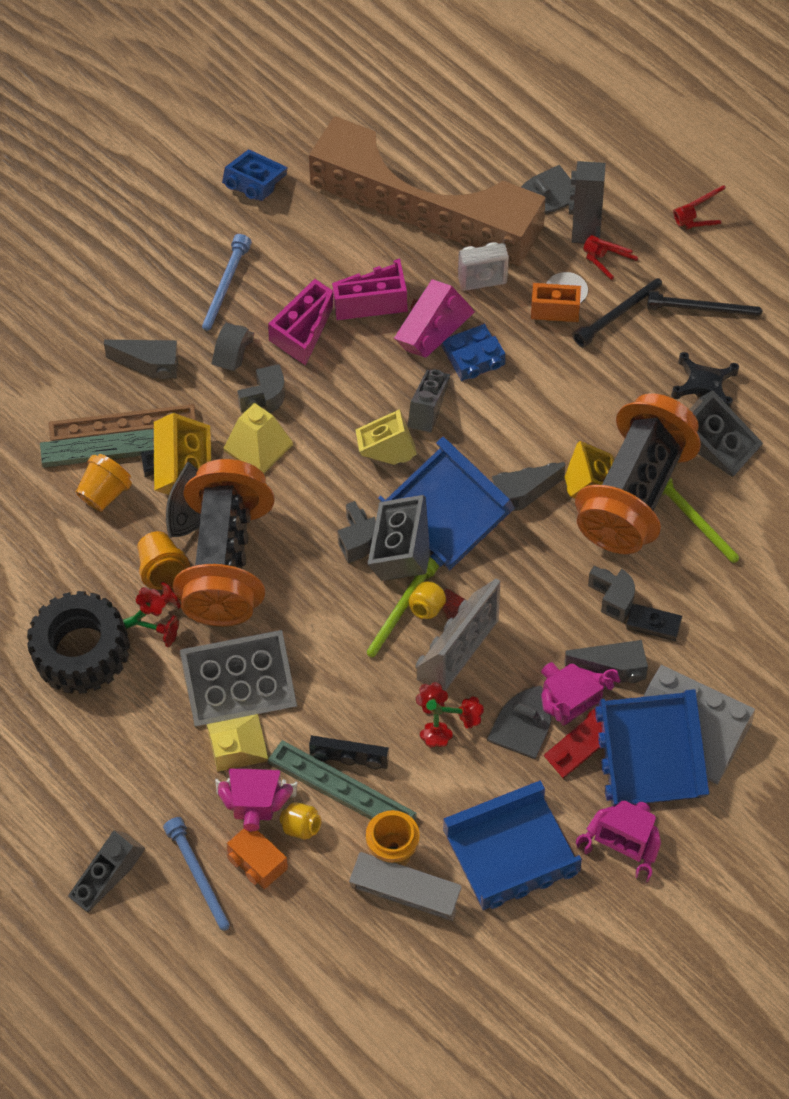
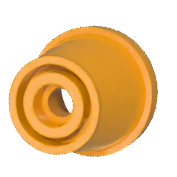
M98 454V456L91 455L88 459V466L75 494L86 504L102 512L123 491H128L132 486V482L130 480L131 475L122 466L109 457Z
M155 531L148 533L138 542L139 575L143 584L150 589L162 590L160 585L162 581L172 588L177 574L190 567L185 552L178 549L165 532Z
M395 810L385 811L373 817L366 828L365 834L366 845L372 855L379 860L402 866L409 862L410 857L419 845L420 839L419 828L415 820L408 814ZM394 846V847H397L398 849H388V848Z

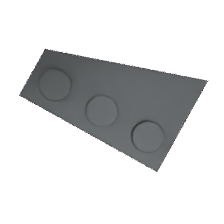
M577 161V169L571 173V185H575L570 187L569 215H573L571 243L585 244L591 235L600 239L606 163Z

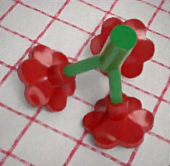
M162 581L160 582L163 590V595L161 596L156 589L149 590L143 587L139 590L135 600L140 605V610L134 616L123 619L126 629L139 625L156 630V633L164 635L163 642L165 647H171L172 642L176 640L179 628L177 616L173 615L166 625L161 623L156 625L141 621L147 614L159 616L167 603H171L177 609L181 608L177 596L169 585Z
M433 682L430 685H421L415 701L419 706H422L424 713H433V723L425 725L424 730L420 732V739L425 741V745L431 748L448 745V740L452 739L453 732L447 728L445 723L439 722V715L443 712L458 714L465 728L471 729L473 726H479L481 715L484 712V707L479 703V698L471 696L469 699H464L462 706L459 708L445 707L444 702L448 700V693L442 690L440 683Z

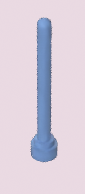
M236 234L231 243L233 253L202 324V328L205 331H209L212 328L240 258L251 247L252 241L246 235Z
M182 817L170 819L163 825L167 837L176 841L219 928L222 931L228 930L230 924L185 837L187 827Z

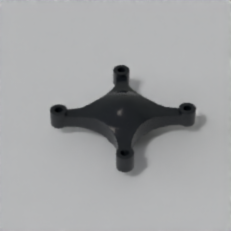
M681 352L678 363L687 370L689 379L682 386H674L671 397L673 399H680V397L689 394L702 397L713 390L731 409L733 399L724 394L722 383L729 377L737 376L739 365L731 363L728 368L724 369L707 367L694 363L689 359L688 353Z

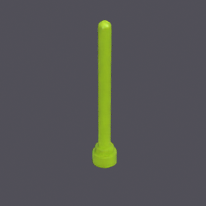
M670 477L662 494H666L730 562H738V554L673 488L674 484Z
M429 557L426 574L414 577L367 649L368 657L373 658L376 656L408 607L409 597L415 588L424 582L425 579L435 575L439 568L435 560Z

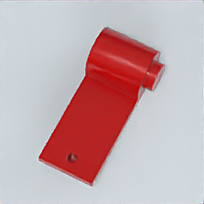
M595 708L588 713L587 719L543 755L563 779L600 749L598 733L602 732L601 722L596 721Z

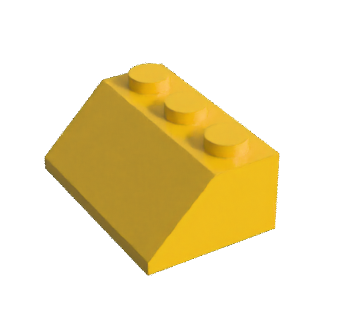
M176 413L169 414L154 422V491L169 495L187 462H190L196 469H199L203 464L211 461L210 425Z

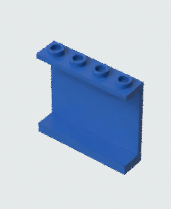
M541 780L443 818V831L482 910L488 908L496 909L502 906L505 901L513 898H523L530 891L538 888H548L555 881L562 878H573L581 871L582 859L580 855L574 857L544 799L545 788Z

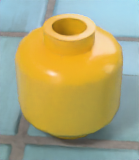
M429 581L422 582L410 595L408 600L409 607L416 617L432 619L437 616L444 606L446 595L439 585Z
M293 802L281 812L280 823L286 835L306 840L318 833L321 827V816L315 807Z

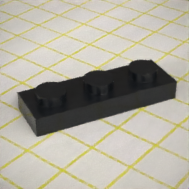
M311 735L309 742L310 755L320 761L334 760L340 761L345 765H365L371 769L388 768L389 747Z

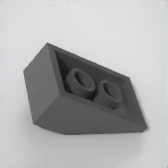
M713 390L700 397L689 409L695 415L699 425L697 434L700 438L701 447L698 455L732 477L736 475L763 444Z
M419 495L379 502L368 566L381 581L426 574L430 555L426 497Z

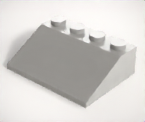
M494 579L474 592L468 600L465 599L461 603L458 614L454 619L450 618L447 621L442 635L434 638L426 656L422 655L418 659L415 666L418 681L428 685L438 682L441 684L442 690H447L499 621L500 580Z
M282 630L179 650L194 726L297 706Z
M660 665L643 697L683 693L685 690L696 689L707 780L718 785L752 725L755 709L668 667Z

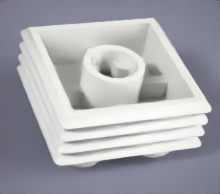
M492 242L483 247L475 248L468 246L460 250L458 279L462 291L506 284L509 255L505 247L506 244Z

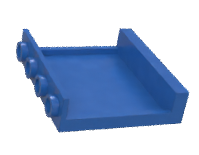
M443 436L436 442L439 449L386 500L382 496L378 497L380 502L424 495L427 505L429 548L432 553L430 558L435 560L439 567L444 565L450 571L515 508L511 500Z
M696 689L685 690L683 693L609 701L601 699L599 701V706L595 707L596 721L601 722L602 732L598 733L600 749L604 748L606 759H602L601 763L603 775H608L609 785H605L606 801H611V806H616L621 801H627L636 805L638 802L647 804L703 798L709 795Z

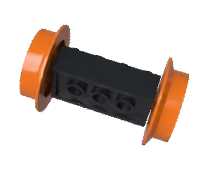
M661 394L641 395L635 402L624 405L618 411L616 424L625 440L603 484L586 486L576 495L575 506L579 513L577 516L578 528L588 540L607 551L618 554H633L638 552L643 545L649 544L658 538L661 525L654 510L676 464L692 460L700 450L701 442L697 434L699 425L695 415L679 401Z
M218 459L203 464L197 470L196 476L185 485V501L193 510L201 514L195 566L184 569L177 574L173 581V591L181 600L182 611L189 618L202 624L225 627L238 625L250 619L253 609L259 606L265 598L263 583L255 575L243 570V566L246 565L244 550L249 540L247 523L266 515L272 509L275 497L271 488L266 484L265 475L256 466L240 460Z

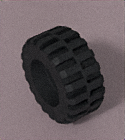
M77 591L76 595H71V592L64 593L60 599L54 597L49 600L50 604L47 607L43 605L38 610L39 616L32 618L30 622L32 628H29L27 632V639L29 641L27 643L28 651L41 678L45 682H49L54 689L60 690L62 687L65 693L70 694L74 690H78L79 694L87 693V690L92 688L96 691L101 689V684L105 682L107 684L111 683L114 680L113 675L115 673L119 675L123 670L122 662H127L129 656L127 650L130 648L128 633L118 609L113 607L112 602L108 599L103 598L101 600L100 595L91 593L88 596L86 591ZM90 628L101 633L97 645L84 655L66 657L56 652L61 639L73 630Z

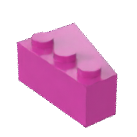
M400 258L394 260L393 265L381 269L378 266L373 268V272L363 276L358 273L332 283L336 320L408 312L407 289Z
M316 279L311 281L268 323L269 341L306 366L332 312L333 290Z
M432 279L394 339L405 351L426 358L476 311L453 286Z

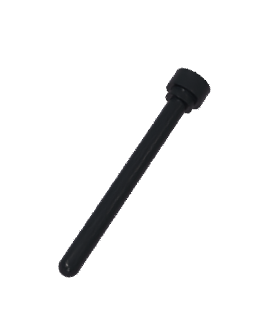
M660 278L654 279L589 327H579L572 333L575 343L581 348H585L592 343L594 334L647 297L649 290L655 291L661 287L662 280Z
M650 290L647 302V310L662 309V306L752 316H760L763 312L762 308L758 306L663 297V294H659V291Z

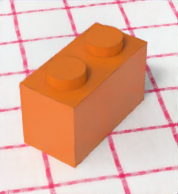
M533 283L531 319L579 322L581 286Z
M242 829L227 842L228 860L235 867L240 866L245 871V875L254 885L258 883L264 890L288 870L287 857L258 830L247 831Z

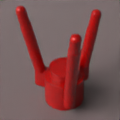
M722 185L689 204L673 209L677 225L679 227L685 225L688 230L693 227L721 224V220L694 222V219L697 218L694 207L725 190L726 186Z
M594 235L588 237L583 247V251L588 253L586 259L593 262L611 280L614 279V276L596 258H603L607 250L626 258L638 260L637 256L632 255L633 251L631 249L601 240Z

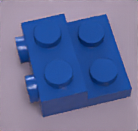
M248 149L225 167L222 183L230 190L245 193L249 199L263 201L273 193L275 184L287 175L288 167Z
M485 324L450 336L441 343V347L461 381L476 378L482 373L497 370L505 365L506 354L496 336H491Z

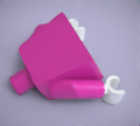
M229 769L230 778L227 781L220 782L218 779H215L216 793L225 807L234 812L235 819L244 820L243 828L247 831H257L260 820H271L274 812L279 811L289 798L296 796L297 782L287 784L286 780L283 779L281 785L280 770Z

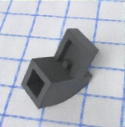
M225 323L216 341L212 365L232 371L242 365L245 347L253 342L254 332L249 331L245 326Z
M280 364L256 369L258 386L237 391L238 405L241 412L249 409L254 403L260 407H265V410L269 413L276 411L282 405L285 399V386Z
M355 501L346 504V518L350 526L337 531L338 545L347 563L359 560L370 554L376 522L375 517L367 519L364 509H359Z
M593 566L589 573L588 586L605 594L602 599L601 612L624 623L634 603L635 584L632 577L623 569L615 576L607 569Z

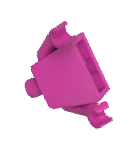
M553 662L548 663L541 671L547 678L541 694L543 711L556 717V720L565 726L599 703L604 691L603 686H606L608 690H612L614 688L613 682L619 683L621 681L617 670L610 669L604 673H595L579 668L575 664H569L559 670Z
M621 801L616 806L597 811L586 828L588 832L577 837V849L581 843L588 842L584 852L585 854L590 853L593 849L592 839L595 835L594 840L638 862L644 859L643 864L637 867L635 877L637 879L639 872L644 870L648 873L647 883L652 876L651 863H655L661 846L659 829L654 825L656 817L650 813V807L644 802H638L635 806L627 801Z

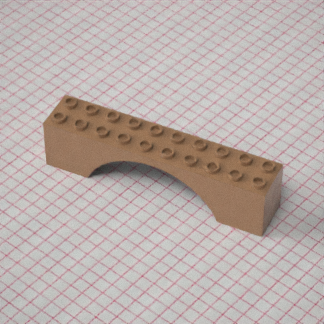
M337 116L333 117L309 154L310 184L316 188L334 193L338 197H344L361 206H367L379 213L390 215L402 222H408L422 230L436 233L443 238L459 242L466 247H483L492 242L506 244V251L509 255L508 263L521 266L544 227L545 196L506 181H501L486 190L464 195H442L417 189L399 179L385 165L377 148L376 131Z

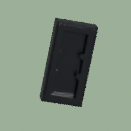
M633 603L626 629L676 641L683 616Z

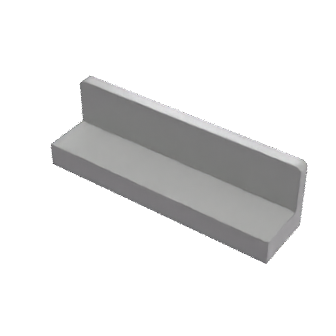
M363 852L359 853L349 880L352 888L451 921L454 920L456 914L455 905L461 891L460 884L396 863L385 862Z

